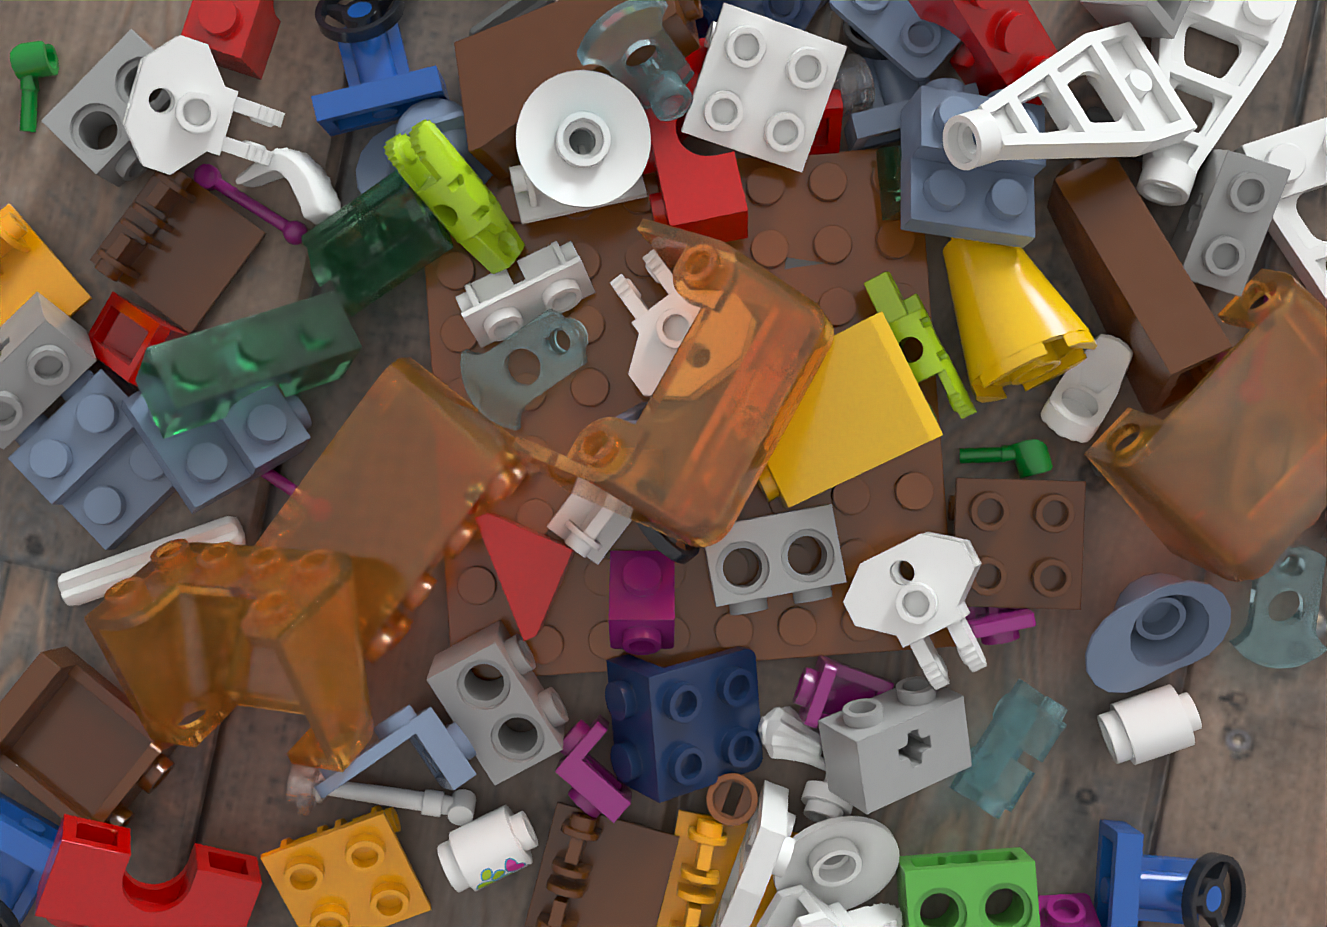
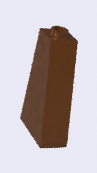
M558 0L454 42L469 152L499 181L511 177L509 167L521 165L516 149L518 119L525 102L536 88L558 74L574 70H589L609 75L624 84L632 93L636 92L700 48L695 20L703 17L701 1Z
M1100 157L1093 161L1089 158H1081L1070 163L1054 178L1047 209L1107 335L1120 338L1133 351L1126 376L1143 411L1149 417L1203 392L1229 353L1232 345L1117 158Z

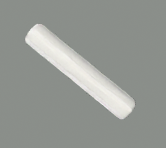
M225 516L62 573L58 577V587L61 591L62 599L69 606H79L239 550L246 545L243 527L237 517Z

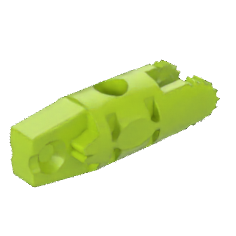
M424 119L411 127L410 137L406 133L403 135L399 133L386 141V145L383 148L388 160L396 167L399 174L456 242L460 243L492 274L509 268L515 262L525 246L524 242L505 215L500 202L431 120L427 121Z
M887 271L866 281L864 286L877 313L883 312L902 352L905 342L912 337L922 343L923 354L919 360L911 362L906 358L917 383L938 374L947 392L946 396L952 409L962 419L976 413L977 411L948 353L942 346L919 295L915 294L904 299L892 274ZM928 403V405H929V407H930V409H931V411H932V413H933V415H934V417H935V419H936V421H937V417H936V415H935V413H934V411H933L931 405Z

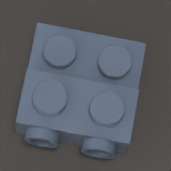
M940 78L929 82L926 86L921 85L901 110V230L1024 248L1035 238L1034 177L1046 166V159L999 160L971 170H961L950 162L943 146V130L946 122L951 117L978 109L981 104L1003 89L993 91L987 96L965 93L964 84L959 80ZM1023 103L1024 109L1038 132L1045 133V106ZM972 133L973 141L976 145V139L974 133Z
M240 332L183 360L180 370L147 386L146 389L144 388L122 399L121 409L192 515L302 453L311 438L306 429L312 426V422L302 401L294 394L283 397L271 377L276 375V367L271 355L259 342L248 345Z
M100 369L96 374L91 370H86L64 391L61 397L66 403L50 418L44 414L36 418L15 439L20 447L8 459L52 505H63L105 550H114L167 500L176 489L121 409L122 399L137 391L116 372Z

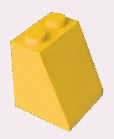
M882 311L731 388L728 396L732 405L723 409L738 442L741 444L750 439L761 463L752 467V471L767 501L770 502L779 498L783 508L792 507L943 435Z

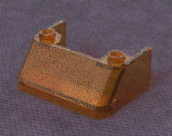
M643 218L637 231L674 271L673 285L678 294L687 303L701 309L636 424L617 417H604L593 421L578 435L567 456L519 436L516 437L511 448L564 490L690 546L707 547L722 540L732 529L833 342L834 329L830 319L815 301L727 243Z

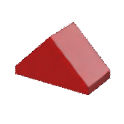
M113 291L88 333L95 356L127 382L145 389L147 386L180 370L183 360L190 357L199 342V339Z
M486 513L476 517V523L523 641L533 638L541 632L575 550L566 543L496 513Z

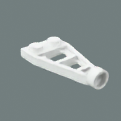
M1191 0L1174 39L1152 37L1151 55L1172 88L1211 102L1212 109L1199 133L1193 131L1182 142L1143 154L1142 172L1137 184V191L1141 196L1154 203L1167 206H1179L1188 201L1198 169L1280 50L1297 0ZM1189 27L1238 45V57L1224 77L1217 78L1186 65L1184 60L1185 33Z
M1126 22L1082 35L981 104L978 109L951 117L946 122L943 130V146L950 162L961 170H971L999 160L1137 157L1182 142L1197 128V125L1131 22ZM1086 75L1087 80L1094 87L1115 122H1090L1069 89L1068 84L1079 76ZM1039 96L1060 131L1039 133L1022 104ZM972 133H974V136H975V139H976V145H975V143H974V141H973Z
M1326 117L1244 144L1233 152L1291 170L1268 232L1327 319V242L1319 240L1311 234L1296 209L1297 199L1301 194L1327 186Z
M766 780L764 781L758 796L757 809L748 822L747 830L711 927H750L771 874L780 878L784 876L795 845V839L790 836L795 824L796 815L788 812L789 789Z

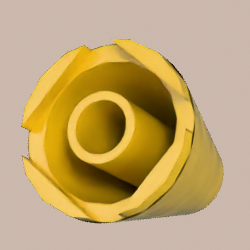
M950 237L951 241L943 248V256L970 389L977 401L985 403L1007 398L1002 387L1010 384H1022L1025 391L1038 387L1083 362L1087 358L1083 348L1096 349L1098 345L1092 332L1022 248Z

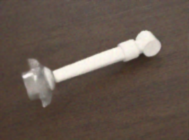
M313 752L308 753L305 764L293 763L288 779L286 801L297 802L296 807L300 816L309 815L314 807L326 799V797L321 798L313 786L324 778L317 768L321 764L320 757ZM348 781L328 795L421 811V815L441 817V814L448 815L449 821L458 826H463L473 820L476 805L475 794L466 789H459L452 796L445 795L444 791L426 789L425 792Z

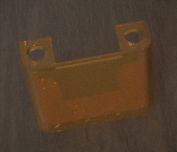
M1261 269L1246 284L1242 296L1236 295L1217 314L1224 324L1250 329V331L1165 419L1128 407L1084 453L1172 554L1234 582L1254 580L1265 575L1273 567L1276 559L1305 529L1311 527L1319 519L1321 512L1327 507V308L1292 275L1286 272ZM1266 294L1269 298L1263 305L1250 309L1252 304L1261 296ZM1140 431L1137 438L1129 446L1114 452L1118 444L1125 437Z
M411 357L398 358L385 369L264 531L248 556V562L354 667L366 659L374 665L387 650L389 652L393 651L413 626L414 621L406 615L409 610L415 612L438 583V580L430 575V573L442 557L446 554L454 560L472 539L478 528L469 521L478 509L486 503L494 507L501 498L506 501L523 481L529 470L521 465V463L531 450Z
M175 539L156 548L150 556L151 560L132 577L110 587L104 595L105 600L83 617L152 741L159 740L164 743L196 748L238 705L306 715L311 727L286 753L291 764L344 772L373 736L374 724L351 557L346 553L326 548L306 550L282 548L278 545L266 547L234 545L231 542L188 543L186 539ZM206 710L197 720L186 725H178L188 715Z

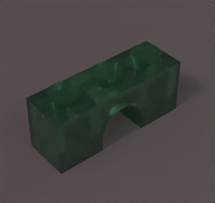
M333 290L147 347L135 381L164 439L226 418L234 404L260 389L279 384L285 397L343 378L361 350L362 345Z

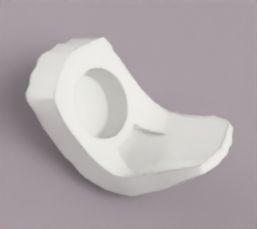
M287 147L276 148L271 151L273 156L270 166L255 162L239 174L235 180L237 185L253 188L285 177L296 195L304 218L317 226L337 222L344 213L341 210V202L337 197V193L331 185L330 177L305 152L295 151Z
M1100 334L1095 338L1098 345L1096 349L1084 350L1087 358L1064 374L1041 411L1042 421L1059 436L1080 443L1088 442L1096 433L1117 397L1129 368L1133 351L1127 343L1112 335Z

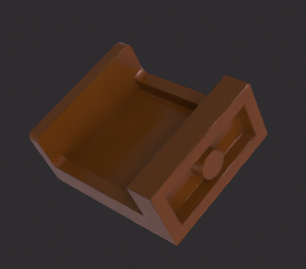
M67 646L40 652L0 702V768L60 818H63L64 814L127 827L135 815L128 807L142 790L150 794L169 775L175 766V763L169 759V756L182 742L181 739Z

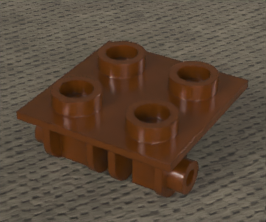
M156 170L96 250L90 261L96 264L95 268L114 282L119 281L188 333L193 334L267 233L182 171L177 170L169 175Z
M956 477L955 495H950L948 498V519L954 520V537L970 540L982 563L966 596L965 603L967 607L1081 610L1086 481Z
M557 802L524 926L656 927L680 836L622 819H617L613 823L604 814L593 818L579 807Z

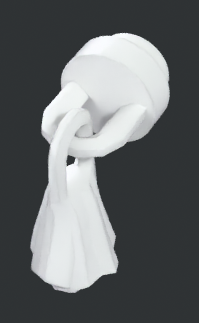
M790 706L775 707L765 716L761 717L758 732L761 744L767 749L771 758L803 762L826 771L824 758L821 757L823 750L820 730L818 728L803 724L798 713ZM825 776L824 782L816 780L806 782L801 800L806 805L803 814L807 818L818 823L830 818L851 815L853 805L829 791L827 776Z

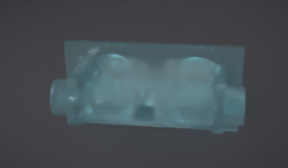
M1018 679L1011 691L998 701L993 712L992 721L976 746L970 748L972 766L958 772L949 787L976 802L977 806L997 819L1001 817L1005 809L1012 812L1017 801L1035 775L1034 772L1018 763L1017 760L1025 751L1040 762H1043L1062 731L1066 728L1067 724L1062 720L1069 710L1051 698L1042 695L1023 680Z

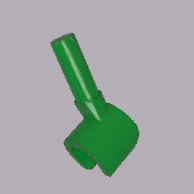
M43 41L21 43L10 52L12 69L20 80L21 110L19 131L36 133L38 92H40L38 78L55 76L59 72V62L54 46L45 44Z
M1037 439L1024 440L1011 445H1001V447L959 448L960 464L1002 463L1014 459L1019 478L1047 472L1053 467L1047 445Z

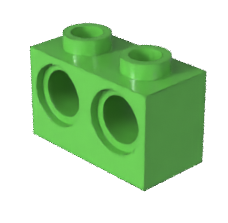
M1021 847L899 856L896 878L900 912H902V927H1040L1035 861ZM1004 888L1012 890V902L1004 912L999 914L985 912L986 901L994 891ZM937 893L946 894L950 897L949 907L942 916L935 919H927L920 916L922 903L927 897Z

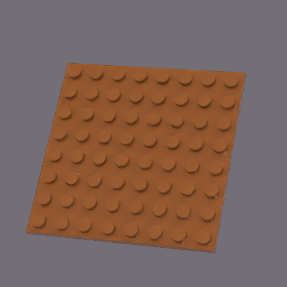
M901 147L808 155L802 172L757 157L738 158L736 161L748 208V238L676 253L672 252L668 230L657 233L655 231L648 194L659 192L655 173L646 175L642 173L647 197L527 224L521 223L511 177L499 181L495 176H491L485 185L500 202L502 210L525 244L521 254L507 268L513 284L515 285L525 280L517 263L518 260L551 245L555 241L558 242L559 246L571 241L582 260L596 293L581 299L575 307L568 311L552 313L523 327L516 336L508 340L494 341L482 348L463 319L456 296L466 292L464 285L491 274V272L460 243L454 240L428 208L421 211L450 647L499 620L502 621L511 637L516 634L521 636L475 518L486 513H496L565 543V540L547 528V525L605 450L604 423L641 402L672 401L652 400L650 397L644 396L628 375L639 332L632 324L636 320L610 284L613 279L622 273L639 290L641 299L648 309L669 295L661 283H656L645 268L646 263L642 257L654 249L681 285L685 283L693 293L735 294L756 323L745 363L696 399L703 400L705 426L697 431L702 508L690 519L699 541L700 550L698 555L686 564L675 562L674 648L660 649L658 652L649 655H635L626 652L624 649H613L610 647L608 620L610 551H659L643 534L633 518L598 565L587 556L583 557L575 551L541 632L537 636L525 640L536 663V668L532 671L536 676L607 671L606 660L626 654L659 667H669L737 646L751 649L756 655V661L816 657L819 655L830 656L912 650L910 645L902 647L896 635L855 626L843 601L860 563L921 533L929 531L948 535L941 436L792 507L783 508L779 498L770 502L767 501L752 471V467L761 463L750 439L741 444L738 442L723 411L724 408L732 405L728 396L731 388L877 314L864 283L885 271L892 274L904 299L915 294L919 295L932 322L925 233L901 230ZM787 257L823 262L822 264L784 269ZM914 337L908 339L903 346L904 356L911 362L919 360L923 354L922 343ZM700 350L694 355L692 361L694 368L703 367L708 362V350ZM935 375L918 383L927 403L931 405L940 427ZM662 480L657 487L664 492V483ZM645 503L644 506H645V508H646V511L648 512L649 516H650L651 519L653 520V518H652V516H651V513H650V508H649V507L647 506V504ZM823 504H832L847 581L846 583L831 585L832 597L805 603H794L793 594L787 593L767 597L769 608L766 610L741 615H730L729 605L716 607L709 579L700 531L701 527ZM679 535L676 545L686 550L681 535ZM802 536L792 542L788 550V562L797 573H808L814 570L820 563L822 556L821 548L814 538ZM738 548L731 551L723 562L725 578L735 585H744L751 582L759 570V562L756 555L747 548ZM902 561L900 573L905 579L912 581L914 578V568L909 562ZM947 627L929 635L935 648L957 647ZM479 664L471 668L474 675L482 680L499 679L502 677L501 672L492 665Z

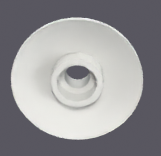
M574 70L558 74L536 88L521 110L516 128V149L519 161L533 185L544 195L558 203L581 208L596 207L610 203L632 188L643 173L649 158L651 133L646 113L632 91L609 75L589 70ZM580 130L588 132L594 139V149L584 155L574 152L569 143L570 136Z
M841 816L826 819L807 827L793 837L795 845L786 872L782 878L773 875V880L777 891L801 884L826 905L840 902L845 910H848L868 901L890 882L898 867L899 848L891 831L876 820L861 816Z

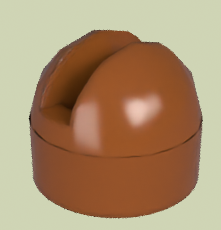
M728 773L718 777L716 784L710 785L707 791V807L710 814L718 822L728 826L741 825L747 822L757 809L758 793L756 787L751 780L741 774ZM735 782L745 787L737 801L735 813L731 816L722 812L732 784Z

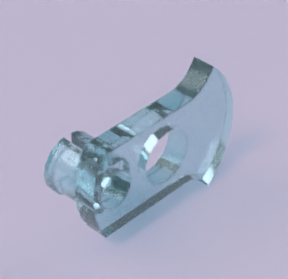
M628 0L606 12L590 27L581 41L577 56L582 66L588 64L604 66L615 79L632 91L644 110L652 108L653 113L659 120H675L683 116L693 103V95L686 84L695 73L662 26L663 15L668 4L665 0ZM646 45L656 46L654 54L646 62L637 66L626 65L628 57L636 49Z
M548 309L488 352L476 353L469 349L462 350L461 376L471 402L481 414L499 426L512 430L520 429L522 412L531 401L588 362L586 353L588 333L585 326L578 320L565 318L559 312ZM559 330L564 331L569 336L570 347L568 351L562 349L556 341V335ZM516 349L530 350L538 357L541 372L533 384L519 383L510 374L508 361Z
M1271 535L1260 543L1258 551H1256L1246 626L1237 637L1229 642L1244 657L1256 664L1270 668H1292L1306 664L1327 651V647L1320 642L1316 633L1326 557L1310 547L1296 544L1295 541L1286 535ZM1292 554H1294V555L1296 556V557H1287V556L1292 555ZM1281 592H1297L1300 604L1296 613L1287 620H1271L1268 612L1271 600Z

